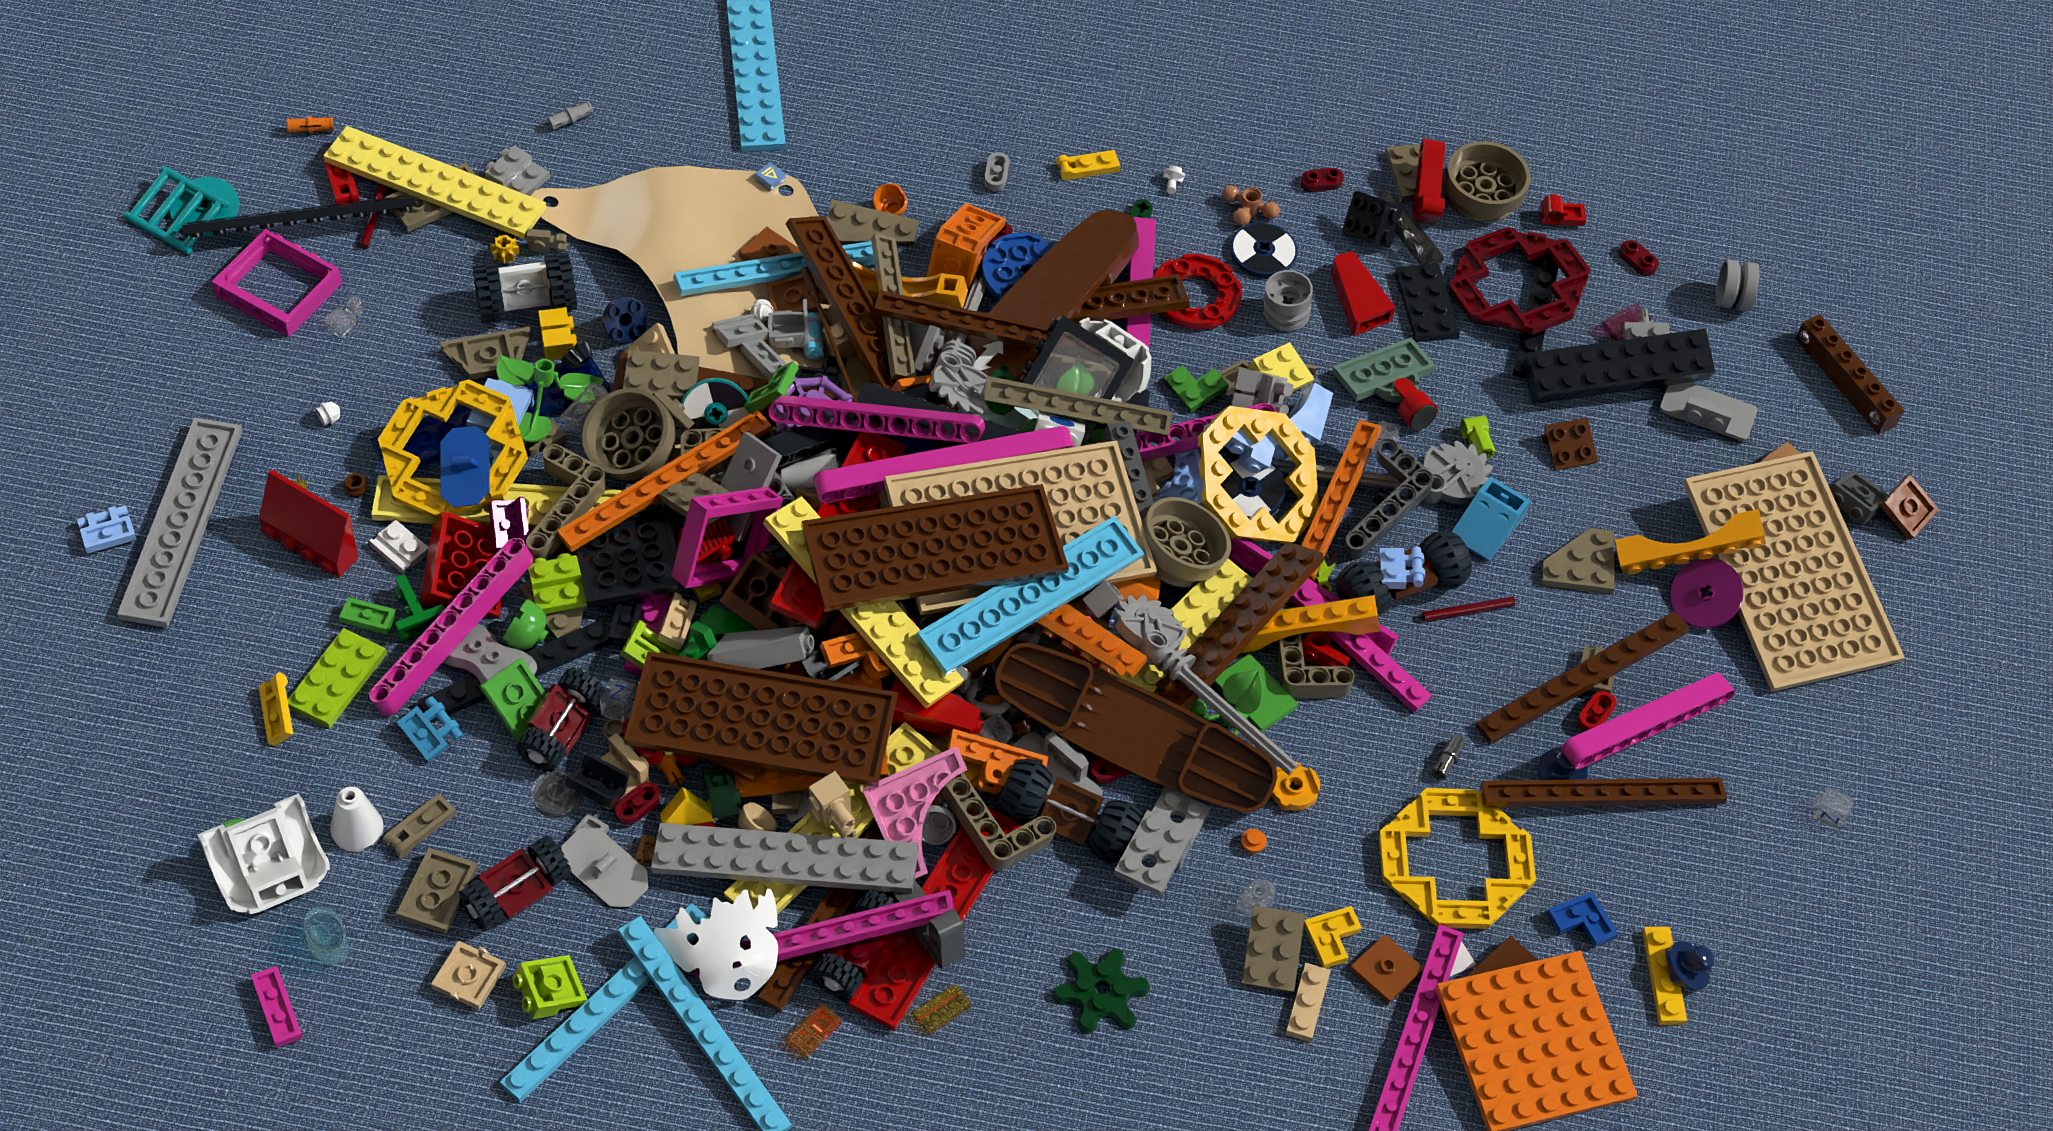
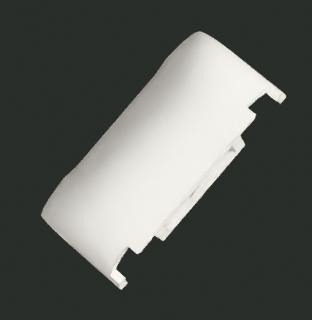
M1090 318L1079 321L1081 327L1101 339L1108 340L1107 343L1135 359L1112 400L1125 403L1135 393L1145 390L1151 373L1152 357L1149 353V348L1106 319L1103 322L1090 321ZM1104 355L1102 364L1113 373L1118 363ZM1045 369V376L1051 382L1057 384V380ZM1101 392L1094 394V397H1099Z
M299 793L274 803L275 808L232 826L225 828L222 824L197 834L218 888L231 910L248 912L249 915L261 912L318 887L319 882L325 877L327 870H330L329 860L317 840L306 811L305 803Z

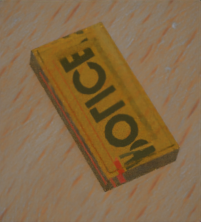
M954 984L914 1011L913 1017L930 1036L971 1008L972 1002Z

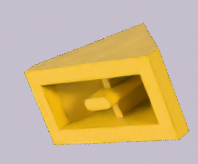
M684 787L678 791L660 813L661 823L695 825L715 821L711 805Z

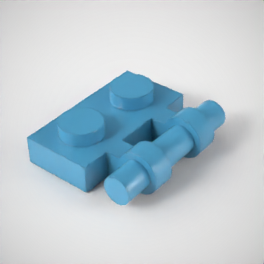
M433 696L425 701L429 708L425 713L416 706L397 721L428 762H431L450 747L444 740L446 736L451 735L455 741L463 737V733L459 730V724L456 720H451L445 712L446 708L441 702L438 703ZM437 718L443 726L436 730L430 722L432 719Z

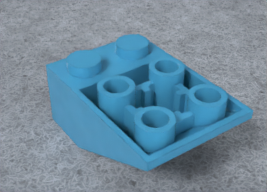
M1490 477L1478 491L1452 532L1461 537L1468 550L1489 562L1525 518L1531 500Z

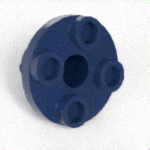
M621 296L613 299L606 306L602 317V325L605 333L612 340L628 343L642 336L646 331L647 316L640 301L629 296Z
M1560 748L1546 751L1541 756L1537 765L1540 780L1587 779L1588 776L1587 766L1576 770L1560 751Z
M1678 941L1665 950L1670 970L1669 978L1673 984L1681 985L1685 989L1694 992L1707 986L1709 972L1712 971L1711 967H1713L1715 962L1714 955L1708 947L1704 945L1697 946L1696 944L1693 946L1688 942Z

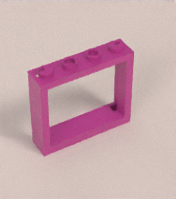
M267 229L255 238L212 281L215 297L287 337H290L342 284L340 270L333 263L320 259L315 253H309L298 244L291 243L281 235H276ZM269 251L322 279L289 314L236 286Z
M769 487L691 498L671 576L685 588L734 580L751 552H761L770 546L773 535L763 522L766 517L780 510L783 498ZM756 511L743 558L715 562L708 565H696L708 518Z

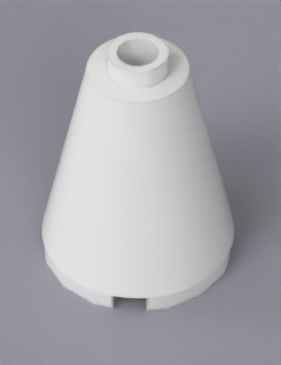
M837 447L827 449L782 468L781 474H778V476L791 493L817 494L813 477L821 471L842 467L841 461L836 459V455H839Z
M356 787L342 789L337 796L331 821L330 832L332 838L339 848L349 852L364 851V848L377 844L382 837L384 828L381 815L360 789Z

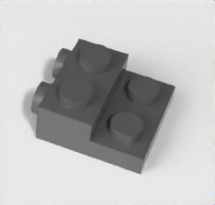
M1855 470L1835 482L1830 489L1838 508L1846 512L1851 520L1862 525L1871 520L1876 512L1881 509L1879 504L1888 495Z

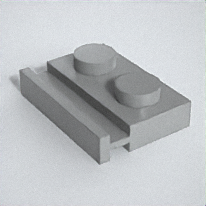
M754 314L712 322L711 330L717 332L716 336L727 348L737 347L741 343L769 339V330L759 319H755Z

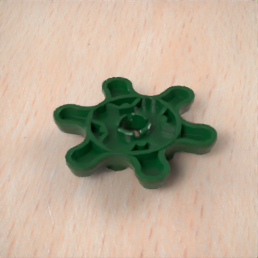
M1120 949L1110 950L1106 954V959L1099 964L1089 962L1079 952L1072 953L1067 959V966L1074 972L1075 981L1071 984L1057 986L1053 991V999L1059 1004L1074 1003L1080 1007L1081 1016L1078 1019L1077 1025L1083 1033L1094 1032L1099 1020L1105 1017L1114 1019L1118 1026L1125 1030L1133 1028L1136 1024V1016L1128 1008V1001L1133 997L1146 996L1150 991V984L1143 977L1129 978L1121 972L1125 962V955ZM1096 985L1108 986L1109 992L1099 994L1096 992L1095 987Z

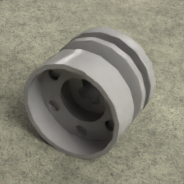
M1294 270L1279 271L1269 277L1265 286L1263 316L1266 322L1273 328L1281 331H1294L1307 324L1310 319L1313 285L1308 277Z

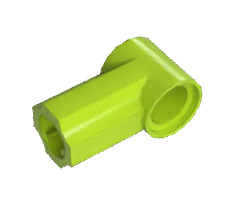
M1486 416L1461 419V435L1464 439H1468L1470 445L1473 444L1476 447L1478 456L1486 453V460L1494 456L1496 450L1489 436V423Z

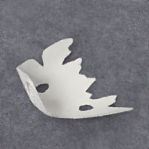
M771 889L766 890L765 897L759 895L758 905L754 910L749 899L748 890H743L741 895L736 897L733 904L720 902L719 899L714 898L711 917L709 919L702 918L700 925L695 924L685 909L681 907L676 915L677 929L656 928L654 930L656 938L669 956L684 971L691 972L696 968L700 969V980L705 993L713 997L731 1000L747 999L765 984L776 968L778 943L775 937L766 929V927L775 928L778 924L776 903ZM695 933L699 938L697 944L691 945L687 940V935ZM745 935L751 941V948L748 950H743L740 947V940ZM739 961L742 965L734 969L732 967L733 963ZM748 978L751 982L748 989L744 991L735 990L734 984L737 980Z

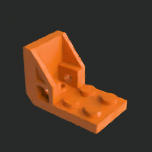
M965 203L940 227L935 238L926 277L940 273L963 276L969 292L982 265L988 243L1004 227L1006 218Z

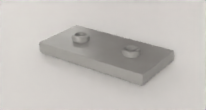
M744 432L720 486L730 492L768 487L782 455L751 433ZM756 511L725 516L736 541L743 542Z

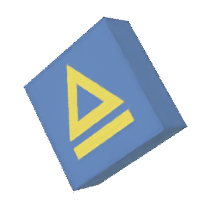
M770 162L755 173V179L769 190H772L786 180L787 174Z

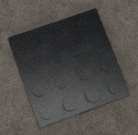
M667 507L635 513L576 549L588 608L686 590L683 585L681 586L671 576L678 550Z

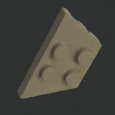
M530 326L440 342L441 351L470 380L496 376L497 362L500 355L522 360L531 335Z

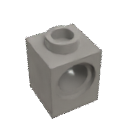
M1106 580L1083 598V601L1086 603L1084 606L1086 611L1092 617L1096 616L1097 618H1104L1116 608L1120 600H1125L1115 585Z

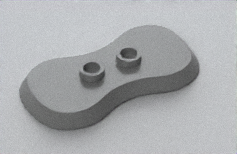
M477 624L443 661L447 665L470 671L478 678L481 684L520 657H522L533 675L537 671L536 661L530 655L521 650L501 645L493 633L480 624Z

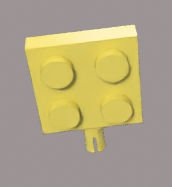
M1290 342L1253 359L1248 367L1249 370L1288 378L1287 382L1293 384L1292 393L1314 381L1313 376Z

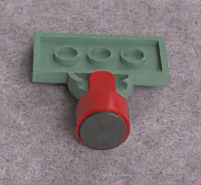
M1412 338L1333 366L1332 373L1356 401L1377 394L1386 401L1399 403L1398 415L1411 430L1424 429L1436 418L1437 406L1425 392L1418 391L1420 377L1434 373L1436 365Z

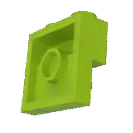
M563 553L553 560H546L545 558L533 560V563L528 568L529 579L535 604L542 608L545 614L587 606L577 555L571 556L568 553Z
M570 955L522 962L513 975L514 988L521 990L523 995V1011L525 1013L529 1012L532 1020L556 1016L560 1009L582 1006L588 1000Z

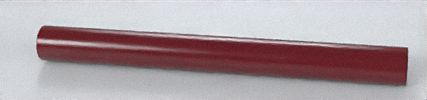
M379 183L374 199L384 198L388 186ZM370 211L359 244L362 249H368L379 216V214H376V211Z
M1514 596L1425 611L1422 612L1423 621H1430L1515 606L1516 601Z

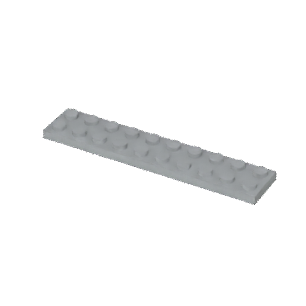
M194 417L117 613L119 620L168 628L242 434L241 425Z
M660 823L651 870L652 873L912 894L919 847L918 843Z

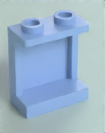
M488 378L484 385L510 397L518 425H520L528 407L532 408L534 405L533 390L527 387L516 386ZM472 409L467 420V427L477 426L486 434L495 419Z

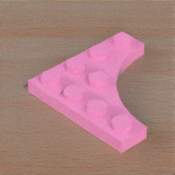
M957 746L880 780L878 787L868 785L862 788L884 840L918 843L919 849L914 879L928 873L922 853V830L929 807L936 795L949 781L968 770Z

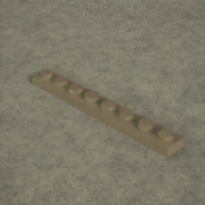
M874 233L871 243L878 291L882 290L904 295L896 239ZM882 316L891 379L897 381L898 379L916 377L908 321Z
M990 376L986 377L982 399L983 401L1107 425L1131 422L1133 430L1164 436L1169 435L1173 413Z

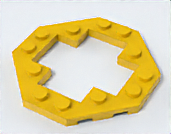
M468 379L459 382L457 386L448 389L445 387L427 392L426 396L416 399L411 397L401 402L378 438L387 475L391 483L393 497L397 502L438 519L444 511L455 514L504 498L528 459L510 397ZM459 403L495 419L486 435L489 436L490 442L503 447V450L490 469V492L478 505L453 508L441 497L440 491L410 479L421 460L418 456L402 449L425 414L446 422Z
M1235 406L1224 408L1198 436V446L1201 447L1202 457L1199 460L1200 479H1203L1201 502L1223 523L1231 538L1252 539V541L1261 542L1274 541L1280 542V544H1285L1286 542L1293 543L1313 521L1319 508L1315 449L1284 413ZM1240 428L1253 444L1260 442L1269 432L1296 464L1294 470L1284 481L1298 496V500L1278 522L1275 521L1264 506L1259 508L1248 519L1220 485L1233 469L1218 452Z
M1426 788L1419 794L1416 800L1411 804L1409 803L1389 825L1383 827L1379 832L1382 881L1437 928L1440 924L1448 928L1489 929L1536 881L1531 835L1523 828L1520 830L1510 821L1511 818L1498 807H1484L1482 795L1476 789ZM1429 815L1476 816L1478 837L1480 839H1504L1508 879L1485 878L1483 883L1485 901L1437 900L1435 877L1409 876L1406 836L1429 837Z

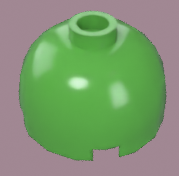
M527 599L520 608L521 612L513 619L501 641L518 650L530 649L536 642L542 644L548 634V631L545 630L547 624L546 614L537 604Z

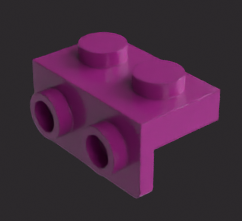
M518 497L515 500L490 501L488 508L493 550H500L506 542L513 538H520L526 544V539L531 533V529L527 523L529 509L528 505L525 504V498Z

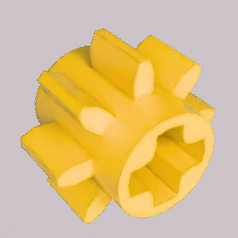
M507 235L495 237V244H490L493 260L498 259L503 264L511 261L514 262V255L519 254V246L516 244V239H511Z

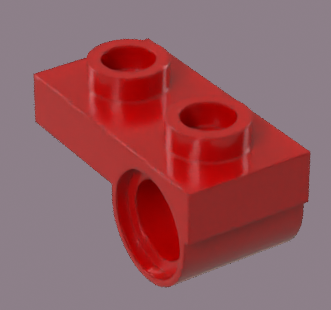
M1556 194L1544 197L1540 203L1541 224L1585 226L1586 214L1584 204L1563 203L1562 198Z
M1311 632L1303 640V657L1307 661L1319 666L1348 667L1350 658L1329 647L1330 636L1327 632Z

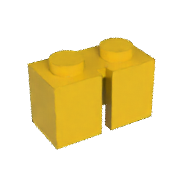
M566 307L539 310L545 359L551 361L560 360L570 348L577 344L576 334H571L570 331L574 330L573 317L568 316Z

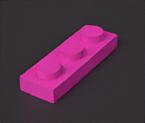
M275 966L252 974L251 978L276 1048L303 1039L278 967Z

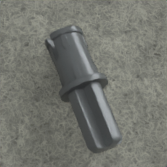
M1460 734L1452 735L1445 749L1440 751V758L1432 769V774L1436 778L1440 779L1442 775L1441 779L1445 780L1453 764L1458 762V754L1465 743V738Z

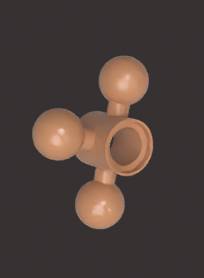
M1228 185L1222 191V197L1226 202H1241L1240 208L1233 214V220L1237 225L1244 226L1248 224L1251 217L1256 216L1259 210L1262 211L1267 219H1275L1279 215V206L1275 202L1262 203V193L1256 188H1246L1240 194L1237 187Z

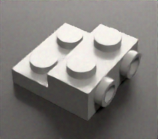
M515 145L511 149L505 148L500 154V159L495 163L489 162L485 168L487 180L531 196L535 190H538L550 179L549 171L532 162V156Z

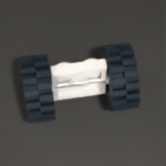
M569 253L545 255V262L497 268L496 263L472 266L481 322L505 320V311L551 304L552 309L566 307L567 311L577 310L575 283Z

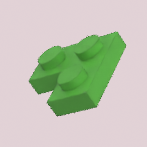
M792 361L776 369L769 383L751 392L743 407L750 414L758 409L760 411L765 409L777 397L787 395L786 391L794 382V376L799 367Z
M1183 365L1164 377L1165 383L1191 413L1229 389L1228 383L1215 368L1197 380L1193 378Z

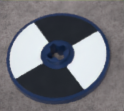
M1252 223L1246 225L1235 233L1231 241L1230 249L1234 261L1240 268L1253 275L1270 277L1276 272L1289 270L1296 261L1297 245L1295 240L1286 230L1273 224Z
M1239 457L1229 461L1228 465L1233 471L1220 485L1248 519L1263 506L1270 515L1277 511L1284 500L1286 492L1285 479L1279 468L1271 462L1269 468L1256 474L1247 471L1245 467L1238 464ZM1246 485L1250 487L1254 486V491H1252L1251 489H1248L1246 491Z

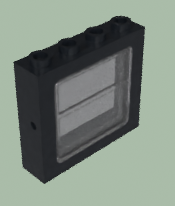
M1062 315L1057 319L1053 318L1047 327L1049 334L1046 339L1041 338L1035 348V351H1037L1035 358L1028 360L1023 368V371L1026 372L1022 380L1018 378L1016 382L1112 400L1135 359ZM1031 410L1034 413L1039 414V411ZM1055 415L1085 424V434L1082 442L1088 441L1098 424L1097 422Z

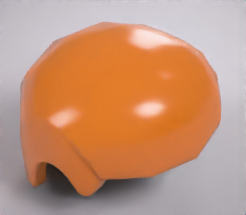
M886 183L880 185L874 191L872 200L875 210L899 216L907 210L908 200L899 185Z

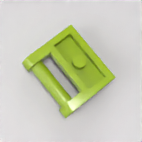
M638 620L633 626L631 634L620 653L622 657L643 670L648 651L676 656L678 650L658 641V635L645 627L646 624ZM640 635L643 636L644 638H646L647 640H649L650 642H652L653 644H655L656 646H658L659 648H661L662 650H664V651L667 652V653H664L663 651H661L660 649H658L657 647H655L654 645H652L651 643H649L648 641H646L645 639H643L642 637H640Z

